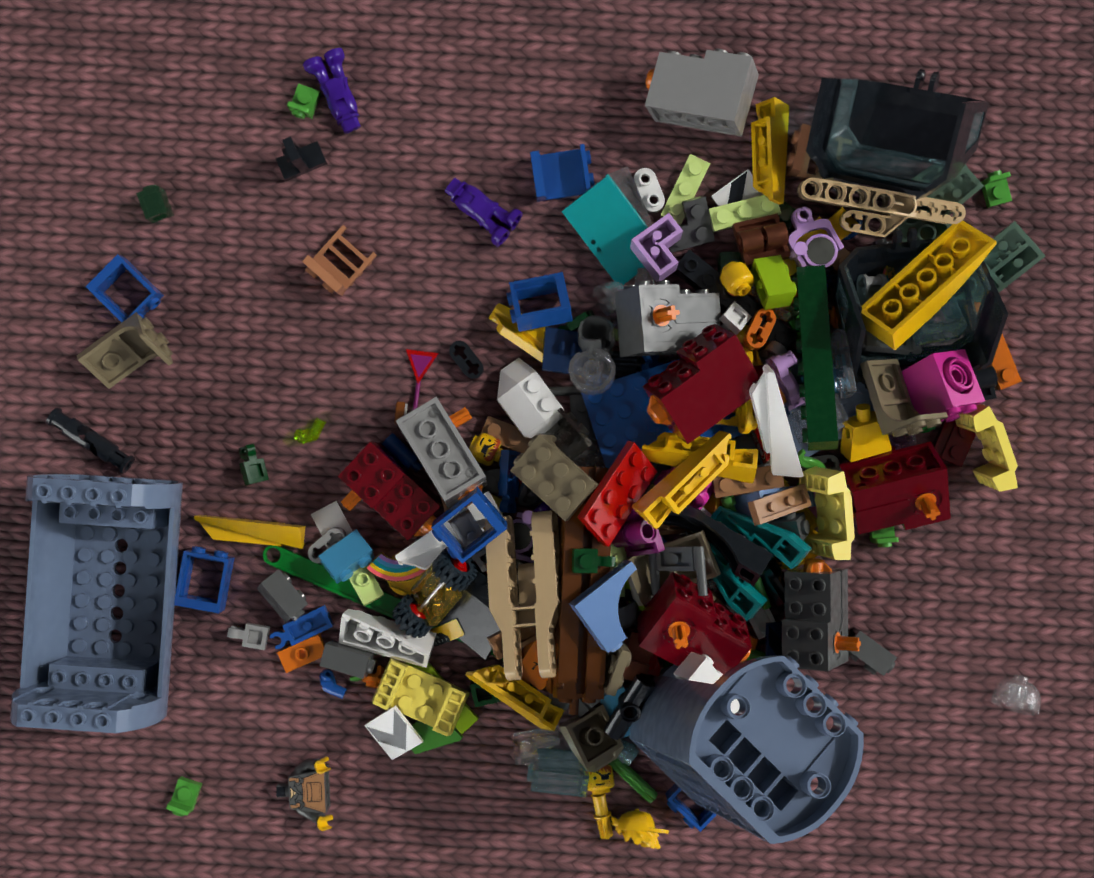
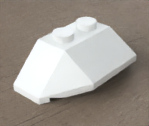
M517 358L500 370L497 401L523 437L532 439L535 435L539 434L554 435L557 438V442L571 432V426L563 407L536 370L520 358Z

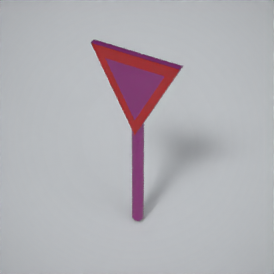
M406 349L416 378L413 410L418 407L421 380L439 353Z

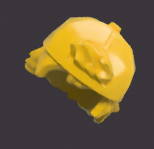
M639 809L628 811L622 814L619 819L611 817V825L615 826V830L619 835L622 833L625 842L632 838L634 844H640L641 847L660 849L661 847L658 842L659 834H669V830L655 828L652 816Z

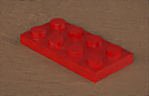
M627 441L577 516L603 546H610L633 510L632 505L642 497L658 472L635 442Z

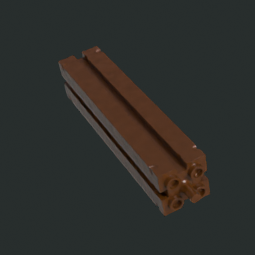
M580 467L598 485L609 470V468ZM593 492L569 521H564L557 514L560 540L559 601L561 602L558 603V621L554 629L557 672L555 677L548 678L546 691L553 694L554 698L559 699V702L569 703V714L578 715L579 698L584 703H596V699H604L603 684H605L606 652L600 648L569 605L572 600L610 571V567L598 566V573H572V548L598 549V556H610L611 544L609 547L601 545L577 517Z

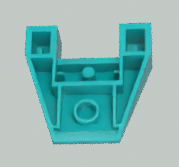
M719 506L711 516L712 519L722 522L726 527L744 535L746 539L756 545L764 547L773 554L772 558L776 556L790 569L798 566L812 550L794 532L769 523L754 526L752 517ZM709 542L721 572L713 580L727 604L748 621L756 615L768 600L751 584L734 575L721 552Z

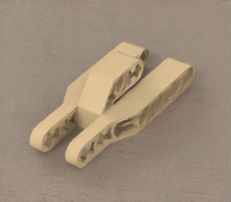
M808 178L797 187V194L802 200L857 209L845 211L840 216V226L846 231L886 237L908 218L940 224H958L966 215L964 206L957 202L928 197L916 200V196L907 193L820 178ZM807 183L814 187V193L811 196L805 192V185ZM831 187L837 192L835 199L829 197L828 193ZM854 192L859 194L858 203H855L852 199ZM878 196L882 198V205L880 207L876 203ZM917 206H926L930 208V211L927 213V211H916ZM941 210H949L953 212V216L951 217L947 214L940 215ZM853 214L854 219L863 220V230H860V224H852L851 228L848 227L849 223L845 222V218ZM872 218H876L880 222L879 229L874 232L868 227V223Z
M553 510L532 513V531H530V536L533 541L531 560H534V563L519 564L518 584L514 523L510 515L502 516L507 521V529L486 545L489 610L502 632L504 674L508 681L520 680L522 678L520 628L536 627L539 674L541 678H553L557 672L554 629L558 621V603H561L559 601L560 540L557 513ZM487 519L485 520V532L493 527Z

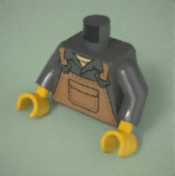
M327 756L322 759H306L295 767L288 777V783H278L276 786L277 798L289 797L290 809L296 810L301 816L316 823L321 831L332 829V826H329L327 821L333 820V815L325 816V813L331 807L329 779L331 767H329V764H325L329 760Z

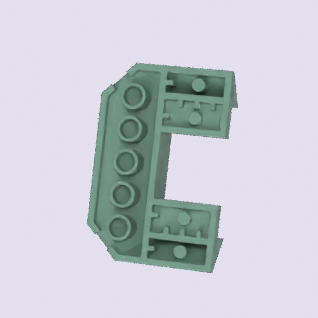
M965 164L955 179L926 197L963 204L984 185ZM932 168L915 184L928 187L942 177L944 170ZM917 206L916 211L924 210L927 211V213H929L930 208H927L926 206ZM941 210L940 215H950L952 212H950L949 210ZM908 218L896 229L900 228L902 230V242H907L908 228L915 227L917 230L916 240L919 241L937 239L952 224H940ZM1014 220L992 238L997 241V244L984 259V262L998 292H1001L1042 260L1045 254ZM977 268L973 282L978 301L984 302L987 288ZM967 291L954 300H969Z

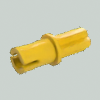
M606 793L591 795L595 809L594 819L597 820L600 838L610 839L613 836L610 821L611 811H608Z

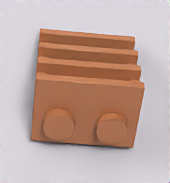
M802 124L798 130H794L791 144H793L792 152L789 153L786 166H788L786 176H795L802 180L808 178L822 179L817 165L814 175L807 174L810 157L806 152L811 125ZM833 138L829 142L835 144L832 155L836 161L838 160L841 145L849 147L851 141ZM828 178V179H826V180H832V181L842 182V181H839V180H834L833 178Z
M344 225L341 226L314 258L307 255L302 261L307 266L306 272L314 279L319 276L324 281L322 286L331 294L335 291L341 296L345 294L344 292L354 284L353 282L363 274V271L377 257L373 252L366 258L342 236L347 229ZM337 239L364 261L359 268L332 246ZM328 249L355 271L350 278L323 256Z

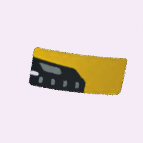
M457 619L430 630L436 633L435 647L464 636V632Z

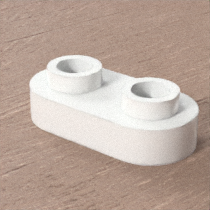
M649 168L639 169L634 175L633 184L642 207L649 213H657L663 208L665 203V197L657 177ZM647 176L649 182H642L641 177ZM656 197L658 202L652 204L649 199Z

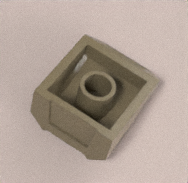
M603 704L595 705L583 716L578 717V715H575L559 726L565 740L586 771L594 773L617 759L624 748L621 739H612L604 731V727L610 717Z

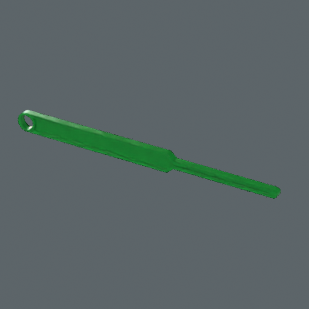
M270 545L263 551V559L267 564L363 605L350 580L340 581L337 584L321 563H314L309 558L282 546ZM270 548H276L280 551L281 556L277 562H272L268 559L267 552ZM383 591L384 596L365 606L393 618L392 615L394 613L392 612L402 599ZM437 621L431 629L441 626L442 624H440Z

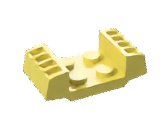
M979 404L977 405V410L967 414H959L960 418L955 420L957 427L976 433L984 447L982 449L983 456L989 462L973 469L978 482L999 492L1018 488L1015 475L1018 465L1005 427L1002 422L997 421L990 406Z
M816 466L803 471V477L799 478V484L805 483L807 491L815 492L818 533L808 535L804 539V542L812 548L809 553L833 560H851V543L855 538L852 494L847 488L844 471Z
M390 658L372 698V704L385 710L396 705L402 714L433 727L432 730L437 733L451 736L470 692L416 667Z

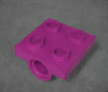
M632 510L612 541L615 547L625 548L627 557L654 554L665 550L659 530L654 529L634 510Z

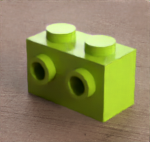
M781 255L754 259L751 273L754 276V286L764 310L791 306L793 298L797 293L796 284L791 281L788 266L786 263L784 264Z

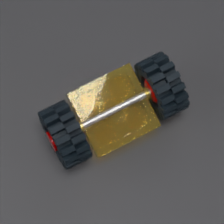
M448 547L443 549L432 565L412 587L411 591L413 594L404 596L394 608L392 616L393 619H396V625H401L399 627L401 631L405 629V634L409 635L412 633V637L416 638L418 636V638H422L433 626H437L462 598L461 591L465 590L477 576L478 570L475 569L476 565L471 563L473 561L471 558L461 563L458 558L455 560L450 556L447 551Z

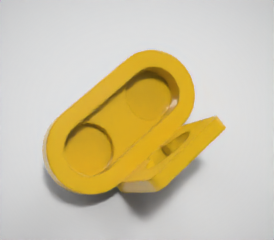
M751 399L732 412L735 413V417L732 416L729 420L723 418L716 423L718 425L736 426L741 434H748L755 430L757 421L753 415Z

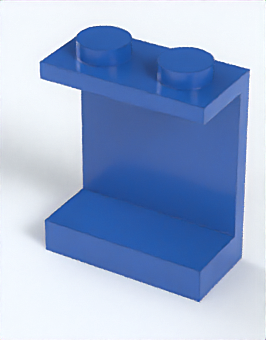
M580 144V149L540 155L539 151L530 152L537 202L583 195L595 185L593 173L588 171V164H591L590 150L585 151V144Z

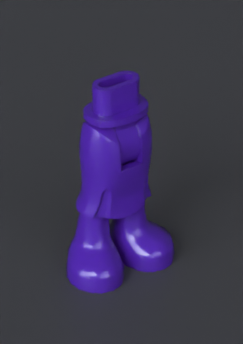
M331 49L324 54L325 61L334 77L332 79H329L322 57L316 56L304 61L303 67L305 71L316 76L321 85L320 90L326 97L330 112L337 121V124L341 125L344 133L346 134L361 128L358 120L360 115L357 103L349 88L348 78L345 77L342 64L345 59L343 49Z
M456 178L449 183L444 191L462 212L473 218L480 227H484L492 235L491 242L496 247H499L506 241L510 231L495 223L491 218L495 216L508 229L513 231L523 216V212L519 209H513L509 212L498 206L499 203L489 199L476 187L467 184L465 181L460 182Z

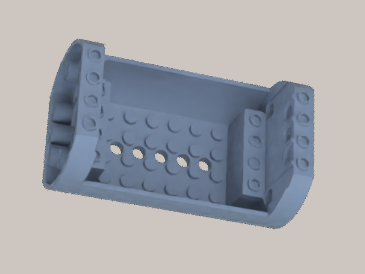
M80 474L27 475L25 500L33 502L20 688L13 692L11 701L10 721L14 726L122 733L152 726L167 716L183 482ZM120 539H124L128 543L127 550L124 552L118 548ZM118 562H123L126 565L124 574H120L116 570ZM117 584L122 585L125 589L122 597L115 593V586ZM115 607L122 609L123 617L121 619L114 617L113 610ZM115 629L120 631L122 635L119 642L112 638V631Z
M763 656L745 661L727 671L714 684L676 678L673 673L678 666L674 664L663 668L660 671V675L652 679L655 682V687L641 708L640 718L632 722L630 726V739L685 794L701 807L769 844H776L795 840L818 828L835 812L849 794L862 761L864 733L856 727L858 722L851 715L843 714L837 708L839 704L833 697L828 694L824 695L818 689L819 684L807 674L804 676L798 670L799 664L790 656ZM790 678L794 680L795 684L791 692L788 691L786 686ZM812 697L814 707L808 711L806 702ZM737 699L740 707L738 712L733 713L730 706L732 701ZM831 716L833 719V726L830 730H828L826 727V721ZM817 778L818 786L813 791L810 787L811 781Z

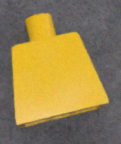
M869 404L857 405L856 415L845 418L843 421L840 450L850 462L892 451L889 436L882 435L875 411H870Z

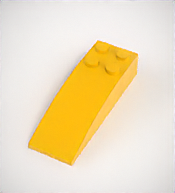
M963 220L958 224H952L861 306V316L866 330L893 350L899 348L961 288L995 247L997 241Z

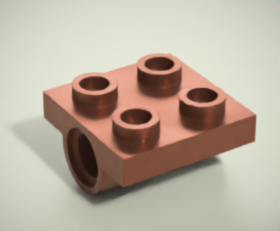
M778 213L733 223L732 230L742 262L748 268L752 267L754 259L781 255L782 259L786 260L791 256L787 245L789 241L787 227L784 222H780Z

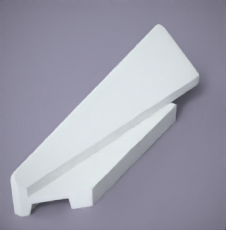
M766 364L762 367L764 372L756 384L753 383L749 389L762 446L767 454L770 453L771 473L773 475L800 478L803 477V472L774 371Z
M489 491L484 493L487 499L502 515L491 493ZM473 503L467 508L460 510L448 520L450 521L469 509L482 532L485 533L483 527H485L486 518ZM446 521L444 523L445 527L456 538V540L461 544V546L464 547L460 539L456 535L455 531L451 527L450 523ZM431 530L395 555V558L399 565L406 564L416 566L418 569L427 570L432 567L434 560L447 545L443 541L439 542Z

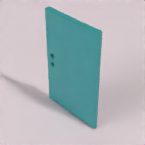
M607 174L605 178L561 212L620 288L645 269L630 249L631 240L647 229L648 226L611 176Z

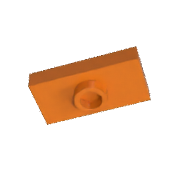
M319 633L300 643L278 651L277 654L285 672L288 673L322 658L325 643Z

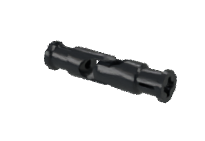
M55 408L46 419L47 425L55 426L62 431L64 436L76 444L91 451L105 463L110 462L119 468V472L122 474L126 473L135 461L134 456H128L120 451L119 446L100 436L76 418H70L62 413L61 408ZM85 435V438L81 439L79 436Z

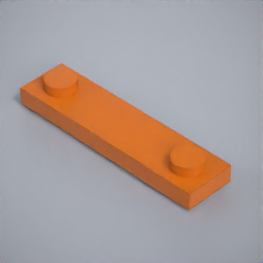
M979 301L980 309L983 305L982 301ZM967 305L965 310L973 330H975L970 305ZM1002 333L991 364L997 374L998 382L996 387L998 390L1022 382Z

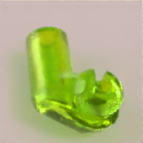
M316 417L311 428L297 429L294 433V438L302 444L316 441L327 422Z

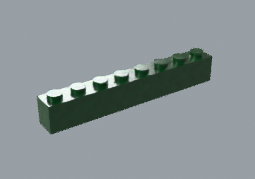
M825 265L796 267V276H792V282L796 284L798 297L793 298L794 311H799V318H795V332H800V339L796 340L797 354L802 355V361H798V376L803 375V383H799L800 398L804 397L805 405L800 406L801 420H806V428H802V441L807 443L808 451L838 449L839 440Z

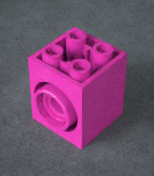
M965 349L933 353L902 371L912 405L920 415L947 412L946 422H951L959 419V414L973 412L978 409L977 405L985 402Z

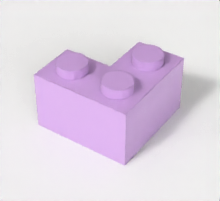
M670 213L631 240L630 249L656 282L664 280L675 272L679 263L668 248L681 239L683 230Z

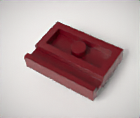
M944 419L933 446L942 460L962 467L976 433L957 427L955 420L946 422V419Z

